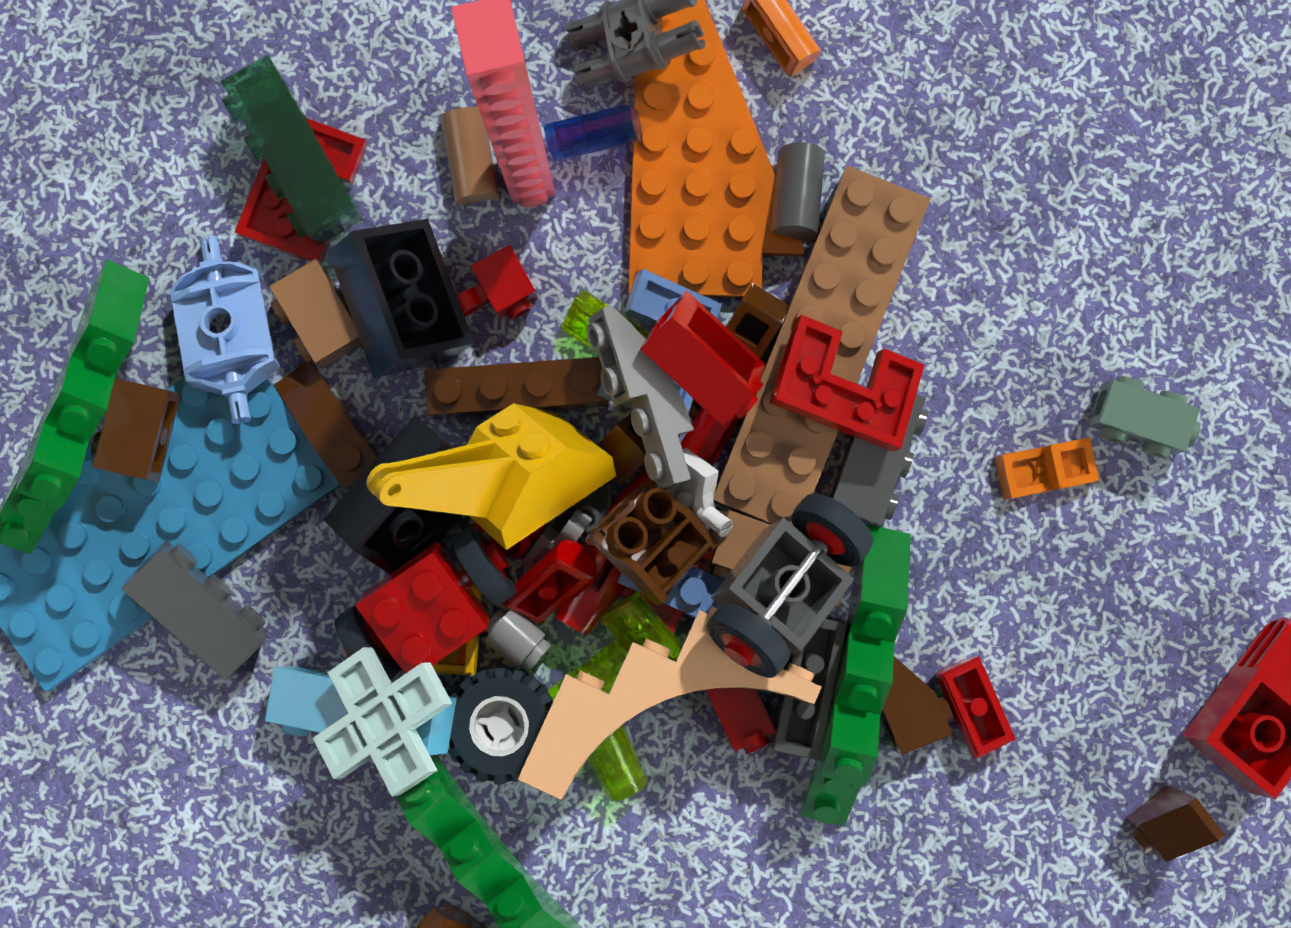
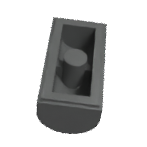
M796 142L787 144L778 151L771 233L810 243L817 239L825 151L821 147L811 143Z

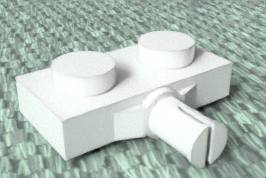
M688 448L682 449L691 479L668 487V491L675 500L688 507L707 529L710 527L720 537L728 535L733 528L732 524L734 522L718 511L713 501L719 471Z

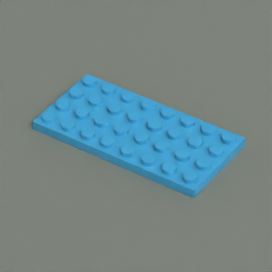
M185 377L167 389L180 394L181 398L160 482L93 468L94 458L91 456V442L87 446L79 480L62 509L58 508L32 553L28 554L0 544V627L45 692L55 689L153 619L148 612L121 589L127 578L165 540L174 547L180 544L190 551L198 562L195 566L209 578L211 575H216L340 487L338 481L312 447L269 377L251 392H248L247 402L251 421L245 423L242 420L243 424H233L231 422L232 418L227 398L222 395L193 389L185 381Z

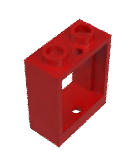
M686 290L655 322L640 349L723 426L733 415L741 419L756 404L758 398L755 395L763 386V382L760 379L765 364Z

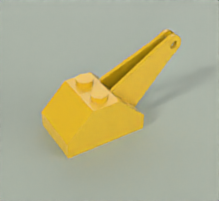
M513 403L478 425L467 445L408 460L380 464L370 472L366 485L368 490L387 506L469 515L507 550L616 477L612 456L558 413Z

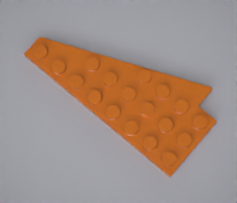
M697 0V4L694 7H688L662 17L661 26L662 31L666 32L696 20L704 34L703 37L697 39L705 40L704 49L695 50L671 59L670 64L663 70L656 68L635 76L629 295L636 274L645 269L705 297L743 298L752 283L762 288L763 256L803 257L804 246L801 240L771 233L776 176L705 0Z

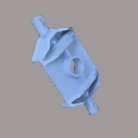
M208 236L207 240L203 237L199 240L203 255V262H199L200 267L180 276L170 290L185 381L193 389L222 395L227 398L231 412V422L233 424H243L242 420L245 423L251 421L247 402L248 392H251L280 368L279 362L274 357L261 282H264V279L257 269L238 262H224L221 258L219 238ZM220 314L231 316V323L224 332H210V323L216 316Z

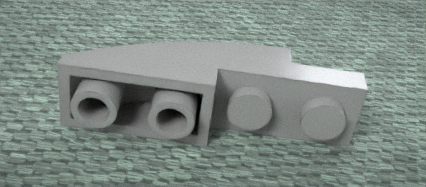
M612 306L600 309L588 318V340L592 349L598 352L602 365L601 383L605 393L611 396L614 407L631 402L633 408L631 411V422L636 434L641 436L646 451L644 463L648 476L660 488H668L690 480L691 477L678 436L692 431L694 428L673 379L640 349L645 338L626 318Z

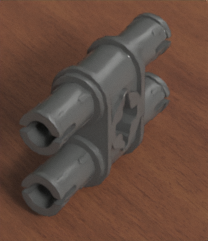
M619 0L614 3L607 1L599 8V12L574 22H568L566 24V31L574 30V33L568 34L567 38L575 50H580L603 39L607 40L608 45L607 54L574 65V73L582 72L581 75L575 76L580 89L586 92L591 88L613 80L627 83L632 80V77L656 68L658 70L665 69L673 58L695 50L704 49L705 40L697 39L703 37L704 34L696 20L666 32L662 31L661 26L662 17L688 7H694L697 4V0Z

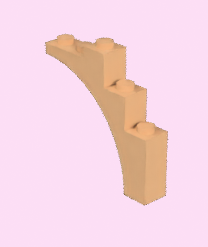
M711 607L708 614L699 610L676 662L668 658L671 652L670 649L645 639L642 646L634 642L632 643L609 694L602 691L605 681L581 670L577 678L566 674L518 780L560 800L563 799L576 774L586 760L610 734L644 710L680 695L714 688H749L787 695L805 703L814 704L821 686L812 683L814 673L792 663H789L786 670L782 669L773 678L762 677L738 665L716 645L707 631V623L717 608Z

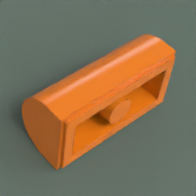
M744 0L741 8L787 76L790 75L792 77L820 56L822 53L821 49L787 0Z

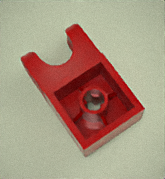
M1286 617L1272 620L1263 627L1182 734L1184 739L1246 791L1274 800L1277 799L1291 780V620Z

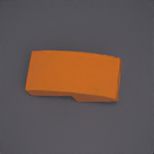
M1090 437L994 457L1003 500L1099 481Z

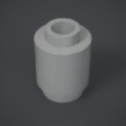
M500 608L489 620L488 627L485 629L489 635L484 642L514 668L517 669L520 666L527 673L551 647L543 639L546 634L525 616L511 609L506 613Z

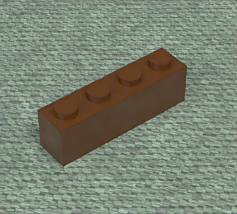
M599 357L424 370L427 415L433 419L496 415L513 403L546 411L608 407L610 406V400L598 396L602 371Z

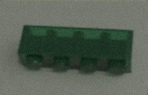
M269 55L221 80L228 96L222 98L223 104L235 123L243 120L250 133L243 137L244 141L257 161L264 158L272 173L265 177L277 198L281 200L286 197L294 211L287 216L301 239L308 235L319 246L364 220L281 72Z

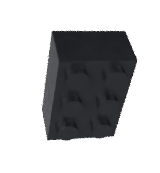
M428 219L354 230L328 251L374 378L449 361L474 344Z
M414 415L323 520L352 550L388 574L393 573L435 543H439L463 515L384 505L368 490L366 485L367 478L370 472L380 464L408 460L453 449L454 447Z

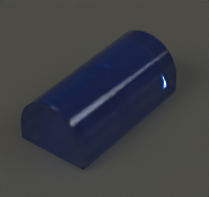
M627 104L548 123L543 127L550 154L555 161L642 141V129L638 110Z

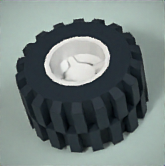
M514 668L483 670L476 673L475 676L464 680L460 684L458 691L452 693L451 697L457 699L448 753L452 760L455 758L461 764L459 768L465 774L470 772L476 776V780L484 783L486 781H493L494 784H505L511 781H519V775L554 701L549 693L550 690L545 684L540 683L536 679L537 677Z

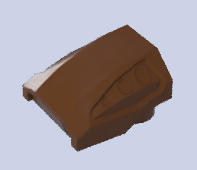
M651 479L640 484L622 499L591 530L585 539L587 544L595 545L622 574L632 581L648 600L657 606L663 604L668 599L667 595L678 582L702 557L719 544L688 507L675 500L668 490L658 487Z

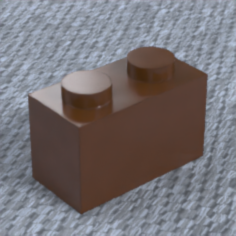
M115 378L102 430L96 433L92 441L91 456L94 458L92 467L160 482L181 395L169 390Z

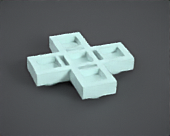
M363 647L327 672L348 711L347 715L313 737L333 779L344 778L372 759L393 797L402 795L438 771L416 728L452 705L431 663H421L391 683L373 647Z

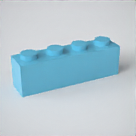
M298 666L274 667L265 721L281 724L282 733L297 736H309V731L320 733L348 714L327 672ZM449 697L452 705L416 728L429 755L448 753L457 698Z

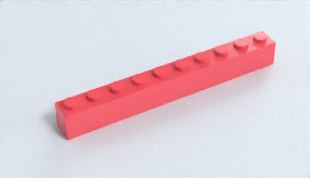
M479 0L452 6L451 9L466 75L512 203L521 202L522 207L526 208L545 204L548 202L547 196L555 195L556 193L511 0Z

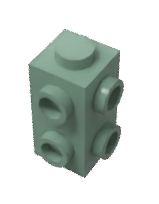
M1118 376L1117 380L1113 379L1101 384L1088 422L1089 427L1100 430V438L1118 444H1126V440L1142 444V452L1168 459L1170 454L1186 452L1187 448L1192 447L1196 442L1200 432V422L1196 421L1200 408L1186 404L1187 397L1171 391H1160V394L1144 390L1145 384L1143 382L1126 376Z

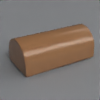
M478 107L457 108L443 113L440 119L456 206L500 198L490 140Z

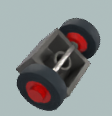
M812 493L804 497L792 513V524L785 518H782L766 527L711 596V599L720 607L707 623V631L710 637L731 660L762 677H775L786 665L790 655L803 650L855 580L838 564L848 567L857 566L863 561L873 545V537L866 524L848 507L822 494Z

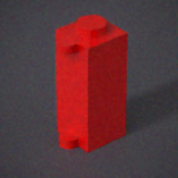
M714 688L706 690L735 752L743 748L745 753L748 754L770 743L768 736L776 731L756 689Z

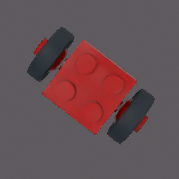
M473 526L464 529L451 540L455 554L463 569L458 572L438 542L362 593L355 606L350 607L335 619V629L346 656L349 658L363 647H373L389 679L395 677L401 669L406 674L421 663H431V665H434L488 627L490 615L470 587L472 585L477 587L496 606L505 602L516 593L515 583L506 568L509 566L506 557L495 543L490 544Z

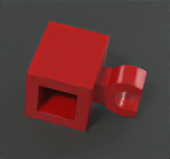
M510 244L471 265L480 284L457 295L464 317L473 314L491 302L500 319L508 315L510 320L516 319L533 309L534 306L531 302L538 298L535 288Z

